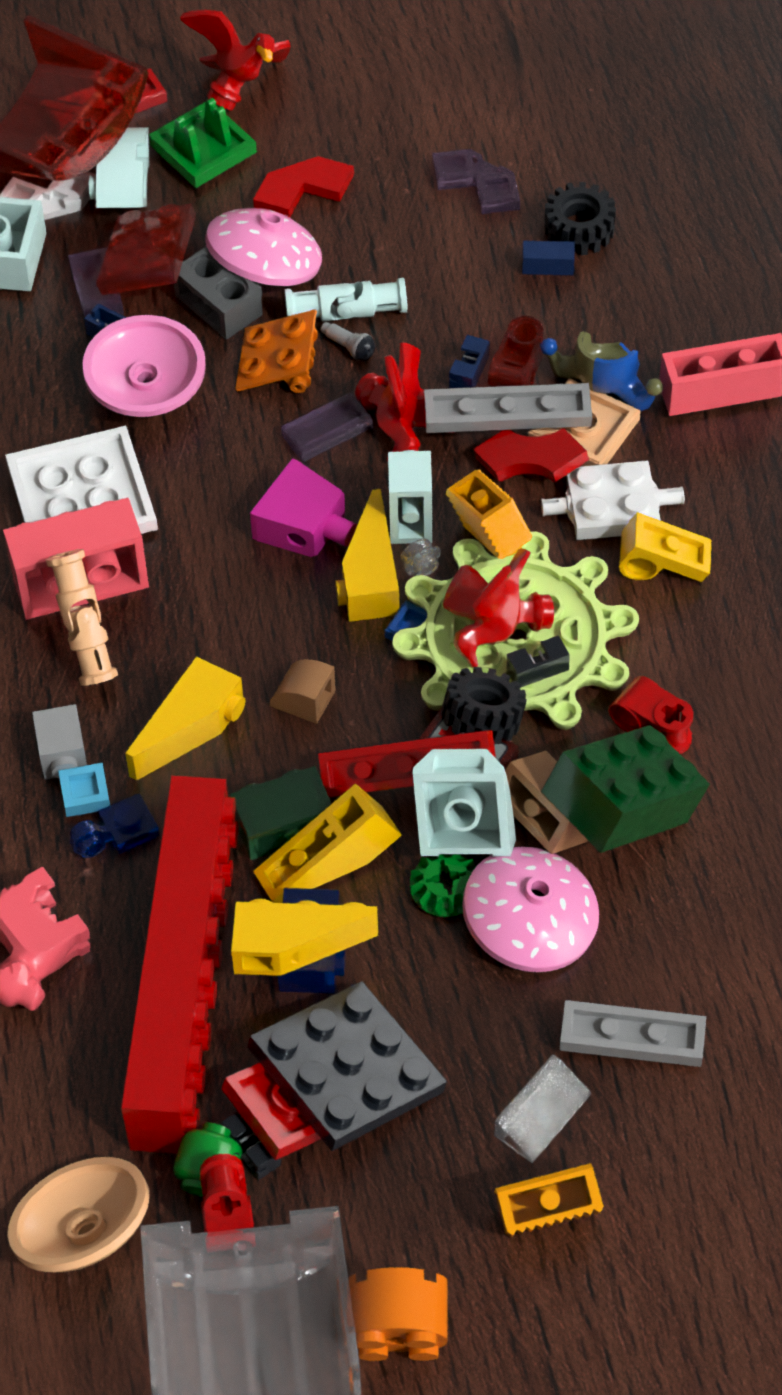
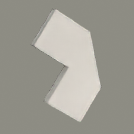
M65 164L47 189L12 177L0 193V197L41 200L44 220L81 211L90 200L89 176H96V174Z

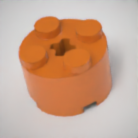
M378 1268L366 1270V1280L357 1282L356 1274L350 1276L347 1279L346 1341L349 1345L358 1348V1358L367 1361H381L388 1359V1351L408 1352V1357L412 1360L428 1361L437 1359L439 1357V1348L445 1346L448 1342L447 1278L436 1273V1282L424 1280V1270L415 1268Z

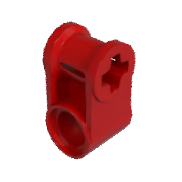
M637 676L609 705L608 712L611 719L623 731L629 732L651 725L664 736L666 732L667 742L679 754L687 751L692 744L690 726L693 723V709L691 705L659 687L650 678Z
M217 1154L207 1158L200 1166L203 1194L201 1206L206 1245L255 1239L250 1195H247L242 1161L231 1154Z

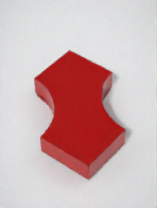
M564 428L554 433L537 437L523 436L511 430H502L473 449L476 459L501 482L516 475L537 474L545 476L555 483L589 460L587 450Z

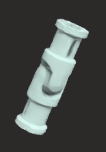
M398 278L396 282L382 284L361 281L352 284L320 285L317 290L292 292L291 289H285L287 317L314 309L317 311L316 318H320L321 321L349 319L352 317H372L375 312L392 310L407 313V295L404 278ZM336 298H337L338 306H335V305L332 304V302H333Z

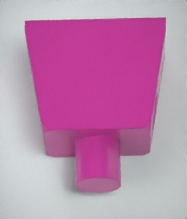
M293 458L250 512L252 539L309 557L317 556L329 539L348 547L357 524L344 518V493L338 487Z

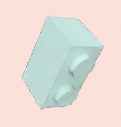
M405 450L402 452H388L390 543H432L431 451Z

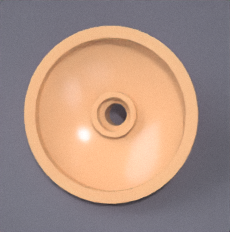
M114 1157L85 1159L58 1169L28 1191L18 1203L10 1218L8 1241L15 1256L25 1266L44 1272L75 1271L107 1258L130 1239L144 1218L150 1196L147 1182L135 1165Z

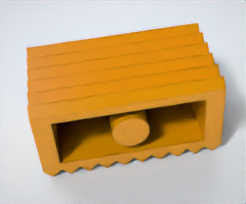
M480 469L474 470L447 489L446 495L450 498L449 501L453 504L452 507L460 517L459 520L463 523L462 526L497 558L503 559L506 556L515 554L518 549L531 540L532 534L513 498H510L509 494L507 495L502 488H499L495 482H492L488 476H485L484 472L482 473Z
M592 1163L505 1185L494 1190L505 1234L510 1237L515 1232L520 1235L524 1230L531 1232L534 1227L540 1230L544 1225L550 1227L553 1223L561 1224L563 1220L566 1222L571 1221L572 1218L578 1220L582 1215L585 1217L590 1216L591 1213L597 1215L604 1207Z

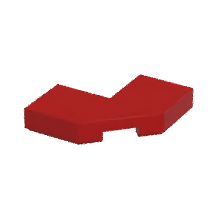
M317 156L269 172L253 199L254 208L276 211L290 218L304 192L340 202L354 176V166Z

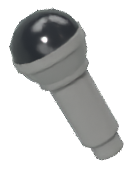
M323 323L321 333L325 334L330 340L346 347L355 360L366 361L373 356L376 344L370 335L366 333L353 334L334 323Z

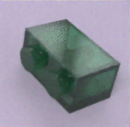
M316 766L304 770H291L280 778L261 784H249L239 791L230 794L231 797L236 799L234 821H238V831L250 860L276 852L332 804Z

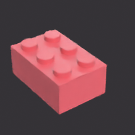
M129 497L116 501H106L100 505L74 512H64L58 516L31 523H21L16 527L3 530L13 580L25 620L60 611L56 599V594L59 590L53 568L47 566L45 559L66 551L84 549L85 557L82 558L88 584L94 585L97 601L149 588L142 535ZM83 599L73 604L72 607L85 605L89 602Z

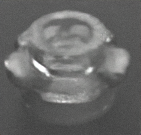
M420 539L413 542L401 554L404 570L409 576L415 574L430 575L439 566L437 557L441 555V550L438 546L433 547L428 539Z

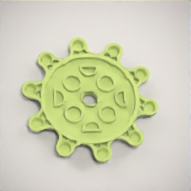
M531 532V540L521 547L531 553L519 576L520 599L526 600L534 592L549 594L554 605L553 625L550 629H541L538 632H534L526 623H520L516 626V629L526 632V640L523 638L518 640L508 638L505 642L495 645L478 646L476 656L479 665L477 667H482L483 673H488L489 668L496 670L495 675L499 677L503 673L509 675L507 671L508 653L525 648L532 657L540 655L538 652L540 650L542 654L545 653L541 646V641L559 635L570 654L569 670L521 687L520 690H525L526 692L525 699H527L524 711L538 710L543 712L557 728L568 730L574 727L581 719L582 710L575 697L578 689L593 685L606 690L616 691L628 681L629 668L624 662L608 654L605 644L616 637L631 634L639 624V615L633 607L628 605H605L596 598L595 589L601 585L608 575V566L604 560L591 556L583 558L577 564L570 567L557 566L548 557L549 540L547 537L539 532ZM468 538L460 540L453 547V557L458 564V570L463 565L472 566L488 584L504 566H509L515 555L499 559L487 553L479 541ZM417 575L406 582L405 594L411 603L423 608L427 612V618L420 626L398 631L393 637L392 646L397 655L404 660H426L434 664L436 672L422 686L421 696L430 709L438 711L442 709L449 679L451 680L452 675L455 672L460 674L461 669L468 668L473 673L474 668L470 667L466 659L457 652L453 645V639L457 631L465 626L474 624L475 621L467 617L455 615L443 607V601L453 577L449 580L440 581L428 576Z

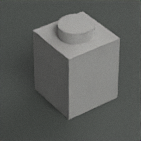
M76 704L32 712L44 779L59 778V770L87 765Z

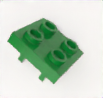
M210 98L149 134L150 146L195 188L257 153L256 141L226 115L223 106H216L214 98Z

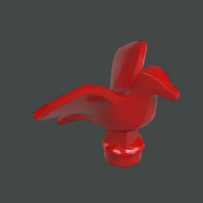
M400 343L399 368L391 354L384 357L388 379L376 373H368L360 379L355 389V397L365 409L377 410L376 418L379 428L395 442L392 452L418 451L421 443L413 428L415 426L426 428L424 390L419 385L417 374L421 351L408 343Z
M518 549L509 566H504L489 584L472 566L463 565L454 575L447 589L443 607L455 615L467 617L475 621L474 624L465 626L457 631L453 639V645L457 652L466 659L472 668L479 665L476 656L478 646L495 645L505 642L514 633L518 624L526 623L534 632H538L541 629H550L553 625L554 605L549 594L534 592L526 600L520 599L519 576L531 553L526 549Z

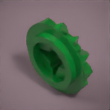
M440 854L439 856H430L428 858L421 856L419 864L414 870H411L410 892L416 904L424 911L435 916L452 917L463 914L464 889L471 873L476 868L473 858L468 860L460 854ZM441 871H445V874H448V877L454 880L451 895H448L447 889H444L442 883H437L439 882Z

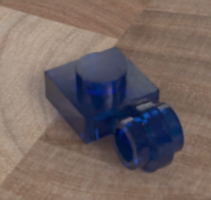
M140 793L99 810L103 826L95 824L91 820L82 821L75 825L70 831V845L76 854H81L83 858H92L100 854L109 841L113 842L120 854L159 837L160 834L157 823Z

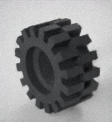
M573 182L567 183L566 191L561 187L556 188L555 195L550 194L545 205L544 230L545 235L548 234L547 240L575 242V249L581 250V255H588V248H591L594 253L600 251V245L606 247L610 242V238L613 239L616 207L613 197L609 198V192L605 189L599 193V186L596 184H592L590 189L586 188V182H579L578 188H574ZM585 215L592 218V220L575 222L568 219V217Z
M474 667L473 673L468 668L461 669L460 674L455 672L451 680L449 679L441 709V717H444V724L446 726L453 725L451 731L456 735L461 732L472 733L492 730L494 745L501 744L502 738L506 742L510 741L513 735L516 736L519 731L527 702L525 690H520L521 684L518 681L510 683L509 675L503 673L499 677L495 675L496 670L489 668L488 673H483L482 667Z

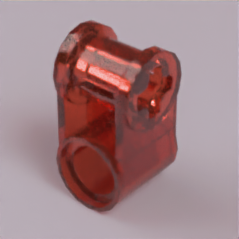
M524 315L516 317L510 322L499 350L496 351L490 365L488 374L489 386L496 387L498 384L504 386L534 385L537 370L543 359L540 345L544 340V328L537 318Z

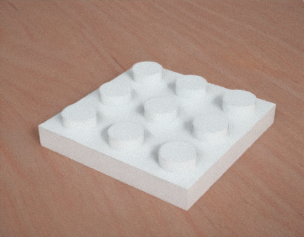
M126 426L5 455L24 523H31L58 516L64 512H74L100 505L106 501H116L129 497L141 534L158 530L157 519Z

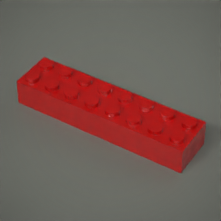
M171 775L121 1107L129 1148L132 1151L177 1154L185 1132L199 1129L200 1109L196 1108L197 1094H203L206 1078V1067L201 1065L202 1051H209L211 1023H207L208 1009H215L217 981H213L214 968H220L223 948L222 940H218L219 927H226L228 900H224L225 887L231 888L233 879V860H229L230 848H236L238 842V821H234L236 799L235 797H228L226 779Z

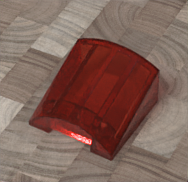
M28 15L23 21L38 64L20 98L0 122V173L57 181L72 179L95 167L120 140L137 110L149 74L146 67Z

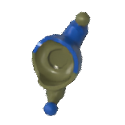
M582 331L578 336L575 354L562 355L557 350V342L551 338L543 340L540 345L541 352L548 356L552 372L555 376L565 380L571 378L577 382L589 383L590 390L602 394H613L623 403L639 409L640 412L649 409L655 396L662 393L664 385L657 378L649 379L646 387H644L637 377L640 365L638 351H630L621 342L592 343L591 334Z

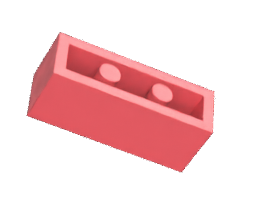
M777 333L662 353L659 380L664 385L662 396L669 416L782 397V334Z

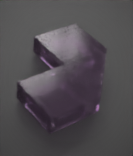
M471 149L432 153V164L438 190L476 186L482 214L520 210V197L513 171L501 165L498 168L484 161L483 155Z

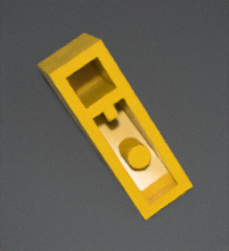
M381 489L372 490L342 561L343 580L335 581L338 606L346 605L349 622L395 616L400 609L399 587Z
M196 656L126 751L129 777L135 780L141 779L220 735L230 721H236L240 717L246 701L243 697L241 677Z
M354 784L253 872L273 903H283L369 864L401 837L402 834L383 806L357 784Z

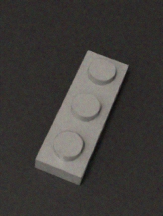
M565 1000L560 1051L701 1067L706 1016Z

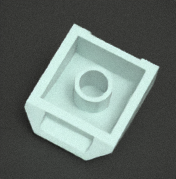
M432 749L413 767L420 855L492 854V856H511L516 842L510 789L504 767L487 749Z

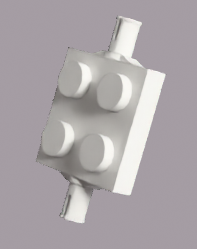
M648 461L581 466L565 476L567 485L566 497L542 498L541 511L543 517L567 514L574 524L577 540L621 536L623 528L637 512L661 521L659 514L660 506L684 504L685 497L683 486L658 489L652 480Z

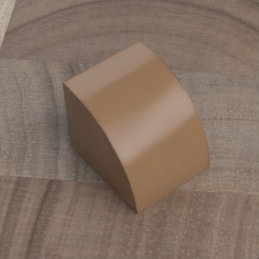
M309 659L294 662L270 700V706L317 724L336 691L334 666Z

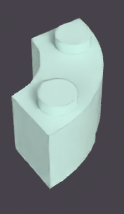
M148 127L101 128L99 136L92 137L93 159H97L96 176H89L90 199H96V208L146 207L149 168Z

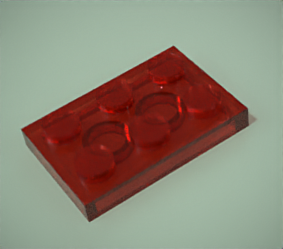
M191 203L178 206L176 204H168L159 209L143 212L132 210L118 216L96 281L101 296L177 283L196 218Z

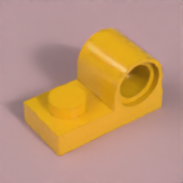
M637 512L621 532L620 572L629 579L647 580L655 577L664 568L702 582L710 574L712 539Z

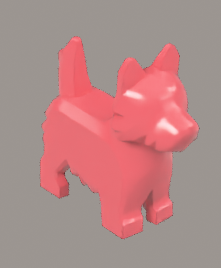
M43 866L26 875L21 883L11 885L8 889L4 888L0 893V941L10 954L0 964V1004L6 1007H13L19 1004L29 1011L36 1010L45 998L41 981L62 968L72 958L78 955L83 956L90 952V943L88 942V939H90L89 928L78 914L58 922L56 915L51 914L50 908L56 906V901L49 889L55 887V884Z

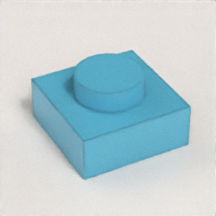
M103 763L58 771L66 817L111 809Z

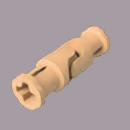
M76 549L53 555L45 560L47 566L53 568L59 590L56 594V599L64 625L69 631L68 642L70 649L76 651L82 672L79 681L81 686H87L113 679L118 676L117 668L111 666L105 642L109 640L107 632L99 624L101 623V612L94 585L88 584L82 558L85 557L84 549ZM83 599L89 602L87 606L72 607L73 604Z

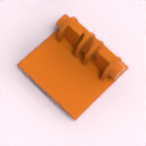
M314 309L245 328L235 390L238 392L285 380L290 386L291 391L295 393L305 392L306 388L311 385L309 370L314 365V341L318 337V331L315 328L317 311Z

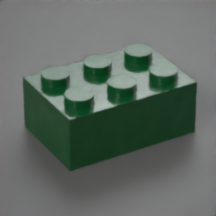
M649 725L564 751L541 792L602 853L686 824L710 783L697 771L690 761L684 759L667 742L666 737L661 732Z

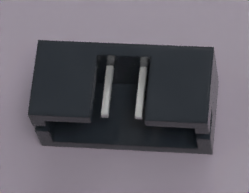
M559 635L541 641V646L545 653L542 654L540 650L538 651L540 654L538 656L532 657L525 648L508 653L507 671L512 680L518 681L521 687L568 671L570 654Z
M239 1112L234 1113L221 1122L222 1126L231 1130L230 1138L241 1145V1160L258 1181L281 1165L282 1158L274 1160Z

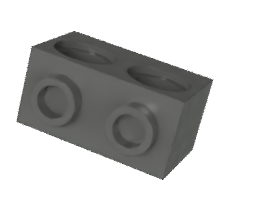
M207 246L172 269L175 296L226 340L263 315L262 290L258 282L245 279L223 267L210 254Z

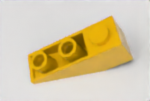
M266 899L236 902L231 949L234 974L282 976L378 936L377 906H366L358 902H349L343 905H321L308 900L299 901L296 904L273 903Z

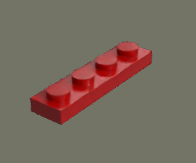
M486 730L318 753L323 798L341 796L354 784H357L366 793L413 787V767L432 749H487L496 758L493 731Z

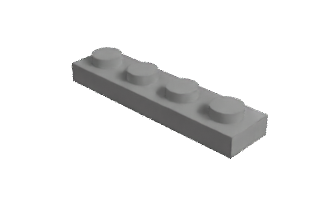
M589 383L424 390L426 433L588 427L592 424Z

